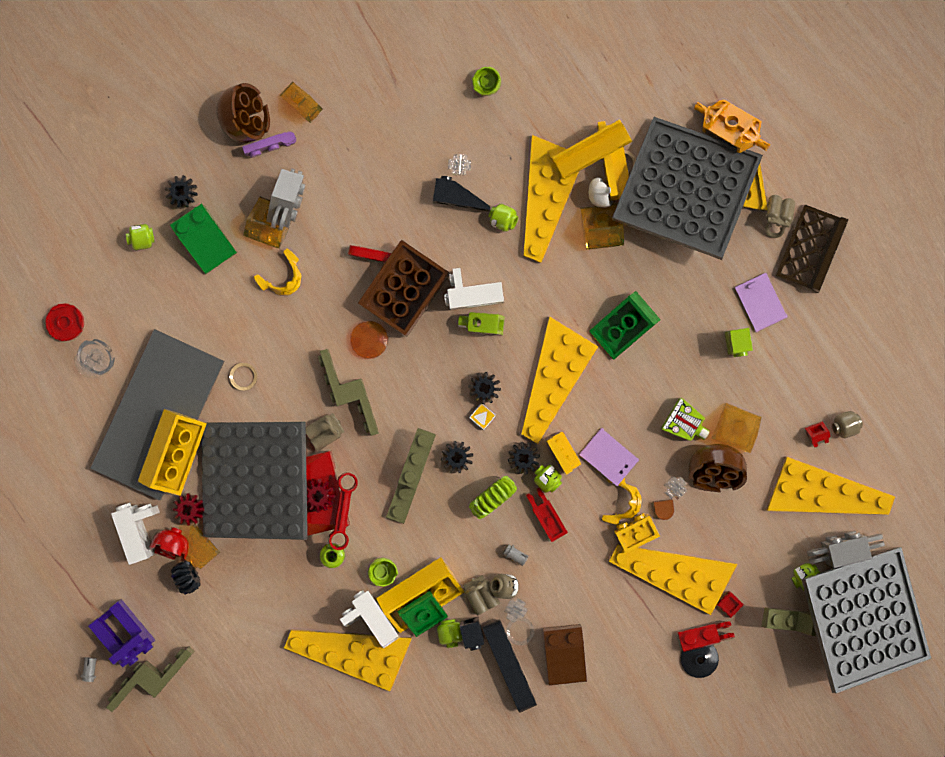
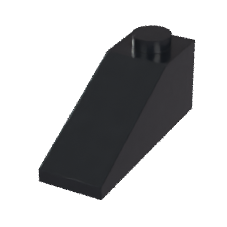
M441 176V179L436 178L433 203L490 212V205L456 181H452V177Z

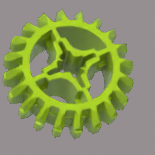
M503 476L477 496L469 504V508L474 516L482 519L516 492L517 487L512 479L508 476Z

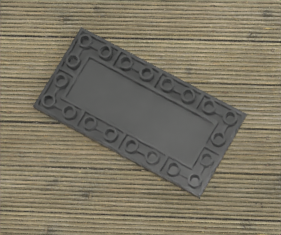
M154 329L90 469L161 500L165 493L164 491L149 488L139 483L138 479L163 410H170L198 420L225 361Z

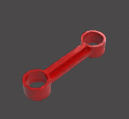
M350 472L342 473L337 480L338 487L341 489L335 528L328 537L330 546L335 550H343L349 543V538L345 532L352 491L358 486L356 476ZM346 475L352 476L355 480L353 487L350 489H344L341 485V479ZM337 533H342L345 537V543L340 547L334 546L331 542L332 537Z

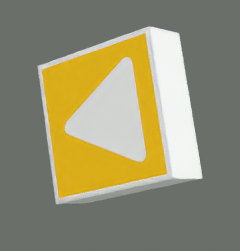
M481 403L469 418L484 430L496 415Z

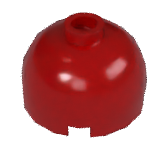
M171 527L170 530L159 531L152 539L149 549L155 548L156 554L175 560L176 557H181L180 561L183 562L186 561L189 552V541L181 534L182 530Z

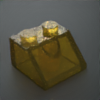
M260 196L247 217L243 236L280 249L289 228L284 227L283 230H279V225H276L275 228L271 227L272 223L266 221L270 200Z
M618 203L612 204L607 208L597 206L580 208L586 250L624 245V226L612 220Z
M725 403L712 439L751 453L758 436L762 417Z

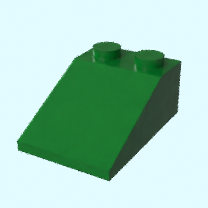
M202 203L170 225L205 274L237 253L209 210Z
M635 291L589 332L612 359L615 360L661 319L638 292Z

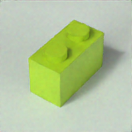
M750 328L725 332L728 354H733L734 357L748 356V351H753Z

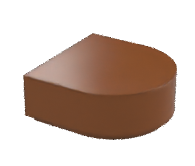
M673 499L653 502L655 514L658 518L668 520L673 516Z

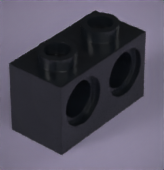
M479 616L460 621V630L465 649L470 648V651L480 649L481 645H484V636Z

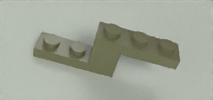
M329 349L320 351L321 355L318 356L321 367L325 366L327 374H324L326 384L331 385L333 392H330V397L333 404L336 403L337 406L360 400V403L357 405L360 414H364L366 422H363L366 433L370 432L371 436L379 434L363 380L358 379L340 385Z
M420 428L417 429L386 518L405 523L436 434Z
M764 608L761 627L792 630L816 636L810 612Z
M190 646L186 650L182 648L175 656L177 658L176 662L173 665L169 663L162 671L163 673L149 661L143 664L140 662L134 668L133 672L135 674L132 678L127 677L122 682L120 692H114L108 699L110 703L106 708L113 712L137 684L155 698L195 651Z

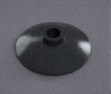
M711 645L686 652L682 651L680 661L687 674L695 678H704L716 670L719 663V655L716 648ZM698 657H703L704 661L698 663L697 659Z

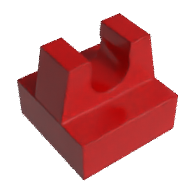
M823 421L805 428L806 434L814 448L818 447L817 442L823 440L825 444L829 443L830 431Z

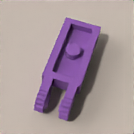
M284 132L245 145L242 148L246 156L253 158L261 155V151L268 149L271 152L279 149V145L290 146L295 144L297 139L293 132Z

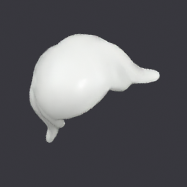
M594 178L590 182L588 190L591 203L597 207H610L613 201L609 200L608 195L611 193V188L603 183L602 178Z

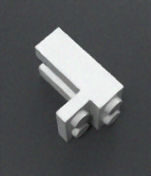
M460 268L453 269V274H449L451 287L455 286L453 289H447L448 294H444L446 307L450 306V310L504 303L502 282L463 287Z
M131 503L116 507V512L111 513L128 564L130 565L155 555L153 549H149L151 543L142 519L160 513L158 505L152 507L151 504L138 508L137 505L131 506Z
M362 590L354 596L355 600L352 601L356 609L349 608L342 613L343 617L340 620L345 627L350 626L362 617L383 648L400 638L369 591L364 592Z

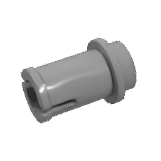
M508 544L503 552L505 558L509 557L523 566L528 559V555L514 548L515 545L511 546Z
M84 657L83 674L80 676L82 681L94 682L97 658Z

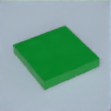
M431 591L397 611L416 637L448 617L446 611Z

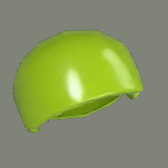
M492 67L478 69L472 78L473 89L482 96L495 94L501 86L499 72Z
M383 557L374 560L368 569V577L376 586L385 587L390 585L398 575L396 564L390 559Z

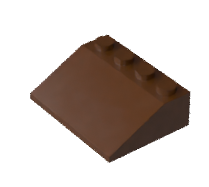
M401 240L358 304L408 337L450 276V273Z

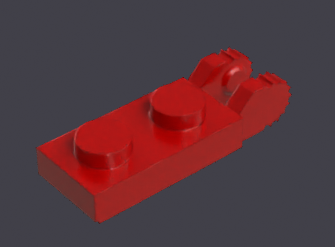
M537 488V493L542 498L543 503L537 506L530 493L526 496L551 542H554L566 535L568 531L549 499L547 500L543 491Z
M731 621L678 632L682 651L686 652L734 638V633H726L719 636L717 631L732 626Z

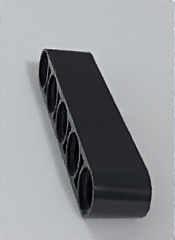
M499 619L483 626L484 634L519 713L537 706L501 620Z

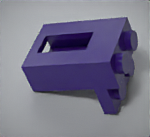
M122 599L88 626L112 654L109 658L114 665L118 662L122 668L127 664L129 666L133 665L139 660L137 655L141 652L146 654L153 648L152 643L155 641L154 637ZM112 614L132 636L125 644L105 621Z

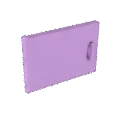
M766 273L735 287L755 332L788 317Z
M603 428L596 433L579 454L580 457L588 461L616 486L620 484L639 461L637 457L605 432Z

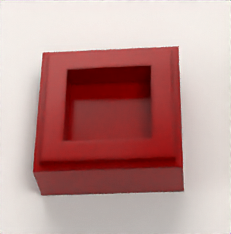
M730 590L717 603L730 618L744 605Z

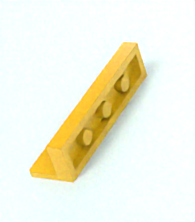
M618 120L553 156L552 160L556 163L563 178L566 179L633 141L621 120Z
M605 121L598 122L597 132L609 125H606ZM624 147L602 158L607 187L611 188V193L608 194L610 201L621 198L629 178Z

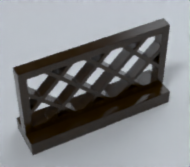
M804 205L776 276L819 293L849 219L840 218L814 207ZM806 211L815 213L817 220L807 224L804 218ZM827 218L835 220L833 228L825 231L821 221ZM819 222L823 232L812 236L808 226ZM806 228L810 238L800 242L797 233L799 230ZM825 235L826 245L818 248L814 238ZM812 240L816 250L805 254L801 244ZM799 245L803 255L792 259L790 250ZM817 252L820 261L818 264L810 266L807 256ZM805 258L808 268L798 272L794 262ZM792 263L796 273L790 276L782 274L783 267ZM810 270L813 276L811 283L803 282L799 274Z

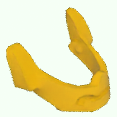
M287 248L283 253L293 269L294 277L292 281L287 282L285 287L279 288L271 285V283L265 281L257 274L254 276V280L262 290L269 288L277 295H291L300 287L301 273L296 266L299 259Z
M625 478L620 482L619 486L625 488L631 495V500L628 501L629 510L624 514L603 515L602 521L619 524L621 519L633 518L640 511L641 495L636 487L626 484Z

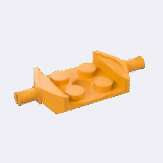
M719 100L708 108L699 102L695 105L694 109L705 116L702 132L710 131L737 147L738 153L754 145L765 151L769 149L770 144L760 139L761 135L759 134L762 121L726 100ZM730 120H735L737 124L729 125L727 122Z

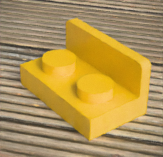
M563 432L546 440L566 475L581 465L579 458Z
M644 513L635 516L634 521L630 523L623 522L617 525V529L614 530L625 553L660 537L650 515H645Z

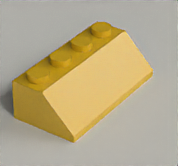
M164 409L138 482L152 489L181 496L207 423Z
M440 557L376 599L384 615L399 633H402L409 627L397 611L431 591L440 605L444 606L463 594L464 590L448 565Z

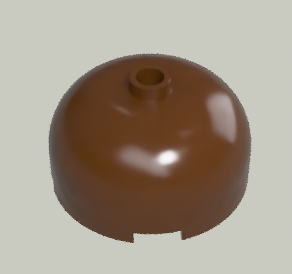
M241 83L228 88L220 96L217 103V119L220 127L229 138L240 143H249L262 139L270 128L268 105L263 106L262 99L259 96L261 92L249 83ZM262 110L264 112L263 122L259 116L250 117L251 115L260 113Z
M711 444L700 448L693 454L689 462L688 477L693 481V486L704 491L721 493V489L732 488L734 491L744 486L747 482V463L744 456L737 449L724 444ZM713 475H715V486H716V487H713V486L708 485L709 483L712 482V480H713Z

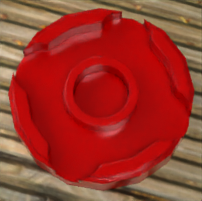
M67 303L52 307L45 319L49 335L60 341L74 340L82 333L85 325L82 312L76 306Z

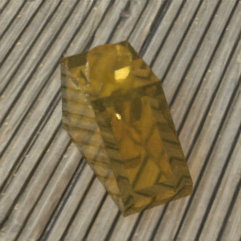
M293 81L280 94L309 123L323 110L309 94Z
M194 524L189 530L188 556L190 557V563L195 568L199 567L202 569L221 552L209 538L203 537V531Z

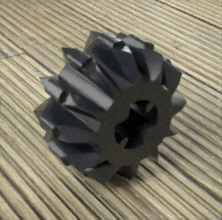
M182 175L181 180L178 176L174 177L175 183L170 180L168 181L171 188L166 187L165 190L170 192L166 195V198L171 199V205L177 203V207L181 208L182 204H184L187 208L189 207L188 201L195 203L192 196H198V193L193 192V190L198 187L197 185H191L193 183L191 178L186 181V176ZM180 188H184V195H181L178 190Z
M485 372L484 379H482L481 374L477 373L479 381L471 378V381L476 383V385H469L468 388H475V391L470 393V396L478 394L474 400L475 402L480 397H483L482 404H485V398L488 397L489 403H492L491 395L495 398L499 397L493 393L494 390L501 391L499 387L494 388V385L500 383L499 380L494 383L492 382L495 378L494 374L491 375L490 379H487L488 372ZM481 383L490 385L488 393L480 392L479 387H482L480 386Z
M453 441L454 448L452 449L450 444H447L446 447L450 451L442 450L443 454L448 455V457L441 458V461L448 460L444 468L452 465L451 473L454 472L455 467H457V472L461 473V466H463L467 471L468 467L465 465V462L468 464L473 463V461L467 459V457H473V453L466 454L471 449L470 446L462 449L464 442H461L460 447H457V441ZM455 452H460L459 455L462 454L463 458L460 459V462L452 460Z
M520 442L521 449L513 445L516 453L513 451L508 452L514 456V458H509L508 462L515 461L510 466L511 469L519 466L517 473L519 474L521 469L524 468V474L526 475L528 474V467L532 472L535 471L532 463L537 466L539 465V462L534 461V458H540V454L533 455L537 448L534 447L530 451L531 443H528L527 447L524 448V443ZM520 454H528L529 458L527 459L529 461L527 463L524 461L519 462Z
M186 560L177 563L171 569L173 583H175L176 588L179 589L181 594H191L199 589L201 585L200 577L191 562Z

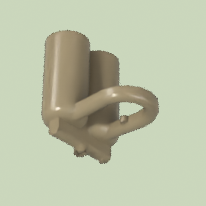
M779 195L770 196L766 213L768 223L765 227V232L769 237H781L784 234L785 228H789L792 224L795 201L793 199L786 198L782 200V197ZM772 223L776 224V226L778 227L780 225L782 226L780 227L779 233H772L769 231V228L772 227Z
M333 413L321 417L306 427V434L317 451L340 438L341 434L345 432L340 425L341 422L336 419Z
M483 575L476 579L473 578L470 582L463 585L465 595L477 616L500 604L499 599L493 596L489 581Z

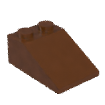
M581 624L543 628L549 686L587 682Z

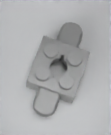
M291 168V171L281 169L271 196L266 220L272 223V228L279 225V230H283L284 227L289 228L291 221L295 222L298 213L295 209L301 206L303 197H300V195H303L306 185L302 183L304 178L302 171H298L297 174L293 168Z
M856 531L844 533V537H837V535L827 537L826 541L821 542L822 548L807 551L808 556L823 553L824 555L810 558L809 562L813 564L826 561L827 565L838 568L872 559L870 550L883 547L885 544L884 541L869 544L868 542L880 540L883 536L882 534L865 536L856 533Z

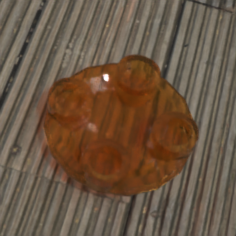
M364 321L353 329L350 343L358 356L373 359L380 356L386 350L388 334L381 324L374 321Z

